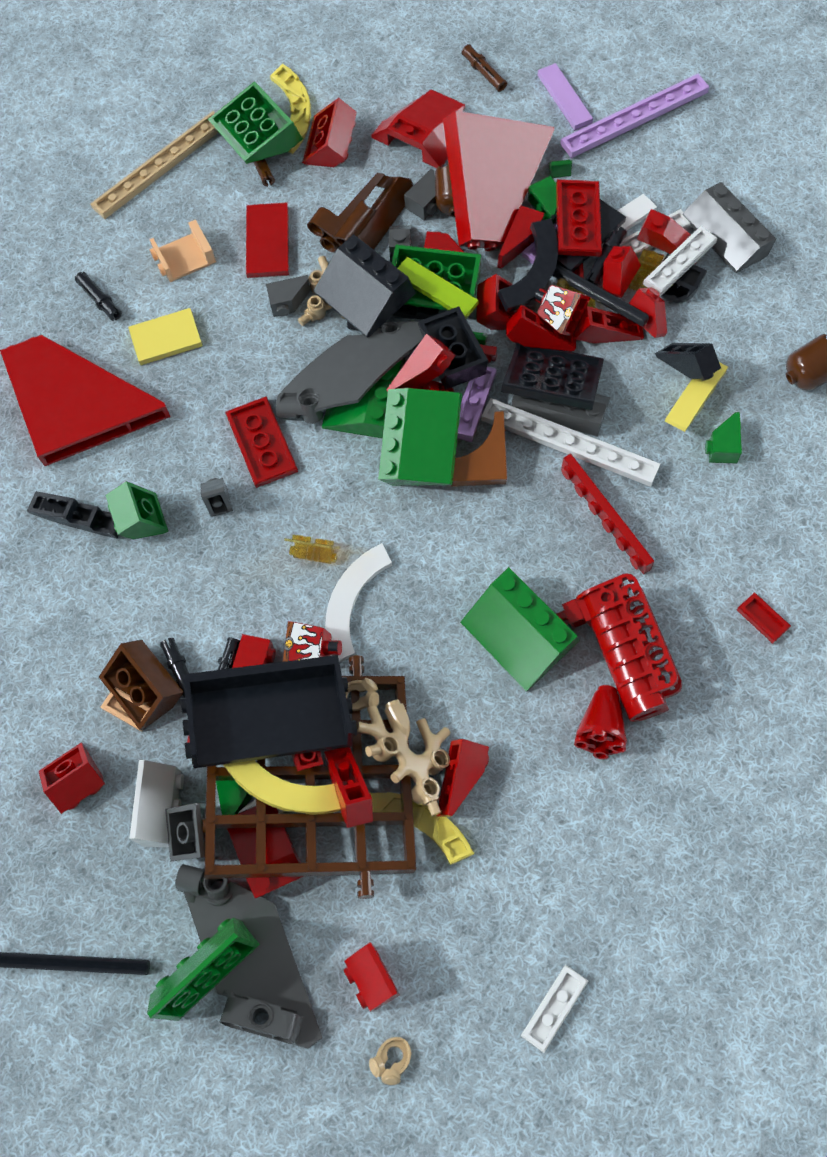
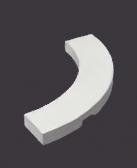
M383 543L368 550L348 567L337 582L329 600L325 629L331 633V640H340L342 642V653L338 655L339 663L356 655L350 635V617L360 591L377 574L392 566Z

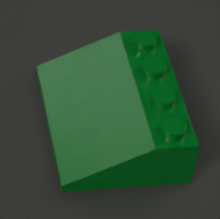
M255 81L208 119L246 164L286 153L303 140L293 121Z
M395 245L392 265L396 268L408 257L475 298L481 272V254ZM414 289L416 294L404 304L448 310Z
M405 357L393 366L364 395L359 403L326 409L322 429L383 439L388 395L387 388L406 363Z
M413 388L388 389L378 480L392 486L453 484L462 399L461 393Z
M509 567L490 584L460 622L526 692L580 641L578 636Z
M233 917L223 921L218 926V932L213 937L204 939L197 946L198 950L191 957L187 956L177 964V970L171 976L163 977L156 984L155 987L157 989L150 994L147 1015L150 1018L179 1021L260 945L241 920Z

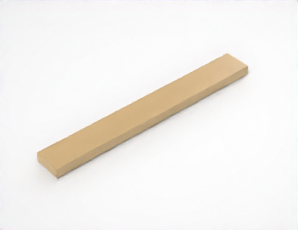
M215 112L209 113L90 204L91 207L101 217L106 219L219 133L208 120Z

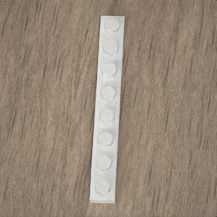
M490 398L481 416L482 421L493 425L494 412L504 411L505 430L568 455L571 453L573 457L650 487L660 467V463Z

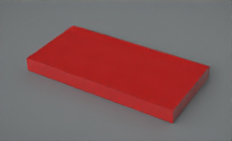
M557 179L558 255L601 257L599 181Z
M287 202L246 205L247 278L289 275V209Z
M267 396L225 412L256 488L298 472Z

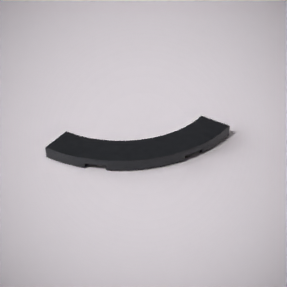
M551 219L532 222L530 229L534 237L536 251L533 265L526 276L520 281L500 289L498 292L506 312L516 310L521 305L528 304L535 297L539 289H544L554 273L558 258V240Z

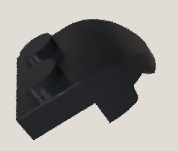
M667 253L664 260L668 258L671 254ZM693 265L661 297L676 303L690 300L696 294L707 270Z

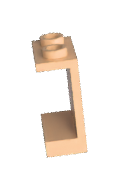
M196 219L188 222L191 234L158 248L154 238L149 239L153 247L149 249L154 261L159 260L160 263L157 266L162 276L167 275L170 282L216 263L212 248Z

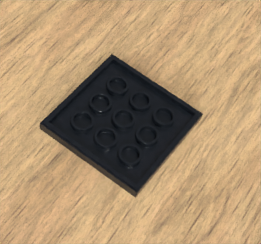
M517 343L502 383L501 392L592 410L604 359L563 350L526 347Z

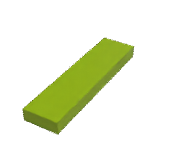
M408 257L397 268L409 277L414 289L448 310L459 306L466 319L478 305L476 298Z

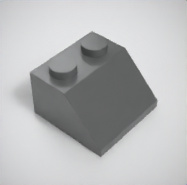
M194 803L165 809L170 862L205 857L206 833H203V819H206V803Z

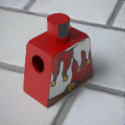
M551 285L548 291L542 288L539 289L534 299L541 303L538 310V315L560 334L572 336L591 297Z
M288 621L283 662L341 655L342 642L340 640H331L332 635L325 628Z

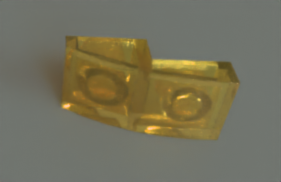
M643 249L639 258L641 266L630 283L629 289L638 291L640 288H647L643 285L644 279L662 263L664 255Z

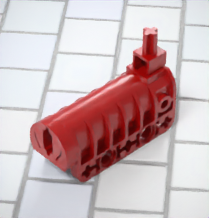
M628 573L622 574L580 593L576 599L562 604L564 610L556 613V615L566 625L570 624L573 628L587 623L592 627L630 722L646 720L668 711L669 708L665 699L678 694L683 684L646 595L636 577ZM628 580L631 584L624 586L623 581ZM632 590V591H633V594L636 595V596L630 597V596H629V595H630V592H629V591ZM634 602H639V604L643 603L644 605H639L635 607ZM643 618H644V620H645V622H643V623H640V621H636V620H640V619H643ZM643 628H650V634L652 639L655 640L654 642H648L647 632ZM654 647L661 648L659 650H655L651 654L649 653L650 651L654 650ZM663 654L661 659L654 660L657 655ZM668 660V663L665 664L664 667H657L658 665H662ZM667 672L670 675L671 682L667 683L666 677L662 673Z

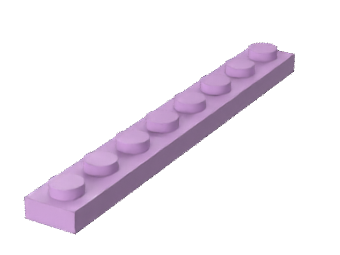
M696 74L562 138L560 145L570 158L576 157L707 94L709 86L699 74Z

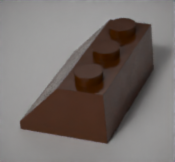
M143 640L121 643L99 675L100 680L110 693L112 692L114 698L139 730H144L170 711L184 693ZM116 688L130 695L132 702L120 696ZM145 704L151 708L147 712L139 706Z

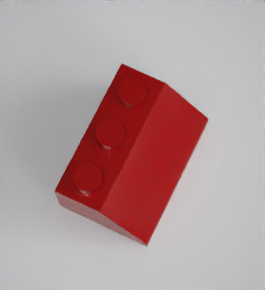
M338 97L314 115L302 163L333 168L340 163H344L348 158V148L352 141L353 128L356 125L357 111Z

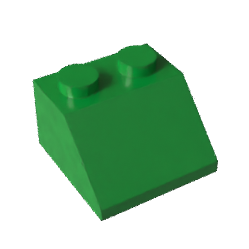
M126 481L105 495L108 502V510L114 521V529L118 535L134 540L169 532L155 492Z

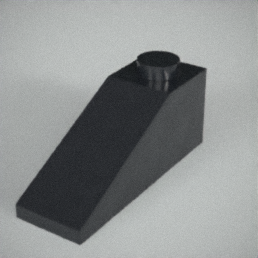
M671 343L655 353L658 359L690 379L705 381L714 376L713 373L721 369L712 343Z

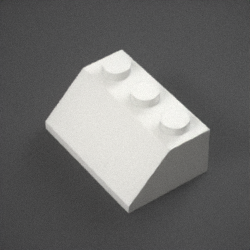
M139 760L130 839L142 847H169L165 809L182 806L181 799L178 798L179 789H183L184 775L181 774V771L176 766Z

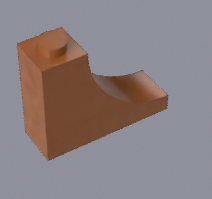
M504 411L494 412L492 430L479 448L468 455L455 458L453 484L451 487L506 484Z

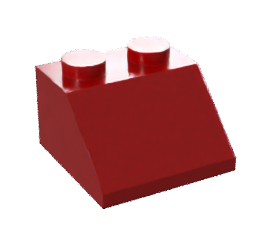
M497 274L477 285L478 305L476 321L490 330H506V323L518 309L509 312L505 311L498 292L500 289L513 284Z
M82 742L39 770L43 792L61 814L67 810L74 809L81 800L89 795L96 794L105 785L100 770Z
M371 942L344 961L347 967L343 971L350 984L356 983L360 991L356 996L363 1010L368 1007L369 1011L373 1012L400 996L380 955Z

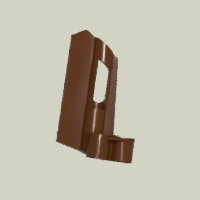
M377 172L339 216L324 207H320L308 222L307 227L314 235L321 237L320 244L330 252H335L353 234L374 250L404 209V195L413 187L412 179L400 176L390 177L384 173ZM375 186L385 188L370 208L365 203V200Z

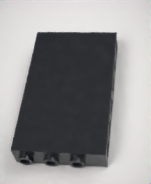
M338 655L183 674L185 698H180L182 714L187 713L188 719L182 720L184 736H189L190 742L185 743L186 759H192L193 769L352 747L353 736H357L355 720H350L349 715L353 713L351 698L346 699L345 692H348L347 677H342Z

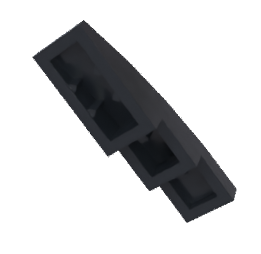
M36 491L27 509V512L32 515L65 526L116 539L119 536L114 529V521L110 512L102 511L98 506L78 503L74 498Z

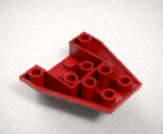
M431 89L382 121L371 137L388 146L394 138H397L421 149L422 162L435 168L438 166L442 168L448 160L443 119L455 110L464 112L465 104Z

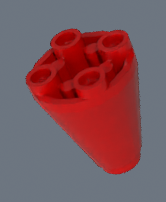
M601 685L594 693L577 729L574 745L577 748L593 753V756L597 759H607L609 755L625 752L627 738L617 689L610 685Z

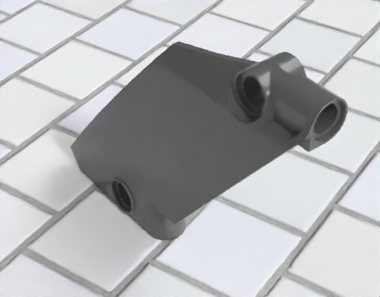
M385 322L368 338L362 333L361 335H347L307 365L280 392L276 401V414L278 418L298 419L303 415L306 423L314 424L322 420V410L359 403L364 395L393 366L419 345L423 336L418 322Z
M182 864L176 876L175 887L177 891L184 892L200 942L208 937H213L218 932L217 928L223 921L234 917L243 922L260 944L215 986L217 994L228 997L220 1023L230 1028L309 1049L323 1037L275 904L261 896L255 899L251 891L227 878L205 879L204 869ZM217 881L223 882L220 889H211L213 883ZM266 1013L269 1015L265 1024H255V1018L258 1014Z

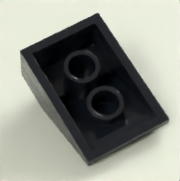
M459 306L418 322L423 338L428 334L441 341L455 354L449 367L438 376L445 390L486 374L488 359Z

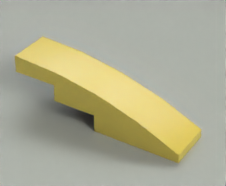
M720 363L721 369L713 373L714 376L708 380L692 379L667 415L665 422L685 432L714 392L717 384L725 375L728 366Z

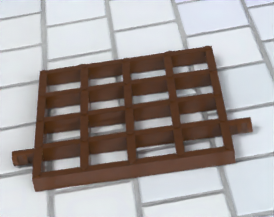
M359 655L349 657V664L351 665L349 673L352 676H342L347 677L348 683L368 678L376 683L378 690H395V700H399L401 704L403 703L407 712L405 676H362L364 673V666L362 665L364 664V657ZM357 690L349 692V698H351L352 703H356L360 698L359 691ZM360 710L353 711L350 714V720L372 724L371 720H361ZM382 720L385 729L389 733H392L393 729L391 728L389 721ZM357 732V736H353L351 752L363 779L390 778L399 765H362L361 733ZM265 759L256 760L262 768L282 780H305V786H315V779H331L327 766H316L298 772L296 766H265ZM207 767L206 819H203V833H206L205 879L360 875V880L357 881V887L360 888V891L357 892L358 898L370 899L374 897V891L371 890V887L374 886V880L371 879V874H408L416 871L410 776L406 775L400 780L402 812H373V822L354 826L356 862L316 863V827L346 826L341 813L315 815L306 813L266 814V803L256 798V815H215L216 781H234L235 779L226 767ZM402 825L404 861L366 862L365 826ZM305 827L306 863L266 864V828ZM256 828V864L214 865L215 829Z

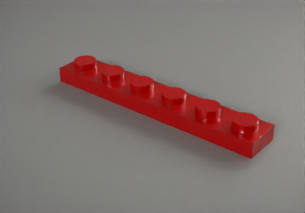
M570 453L565 456L561 468L563 476L573 482L576 493L581 498L584 497L588 502L590 511L594 515L599 516L605 531L613 534L619 549L626 551L629 555L632 566L636 570L639 569L643 575L649 572L655 562L573 455Z

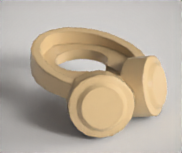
M365 678L364 680H354L348 683V692H345L346 699L348 693L352 690L359 692L367 691L364 697H360L356 703H352L353 711H359L372 705L378 706L379 695L376 693L378 687L373 680Z
M401 1037L389 1038L379 1047L376 1056L369 1060L370 1071L375 1077H381L384 1084L397 1085L400 1083L401 1074L406 1070L411 1059V1048L408 1042ZM392 1047L399 1048L403 1053L402 1060L394 1063L390 1069H385V1063L388 1060V1050Z

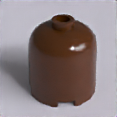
M447 162V166L442 168L438 166L435 171V199L437 207L442 213L455 217L449 164Z
M826 334L817 336L789 355L786 361L787 373L785 375L790 384L808 391L827 383Z

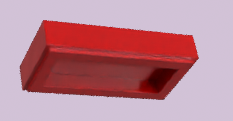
M755 592L737 608V611L772 644L791 627L787 621Z

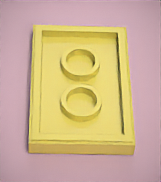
M190 308L128 327L140 366L203 346Z

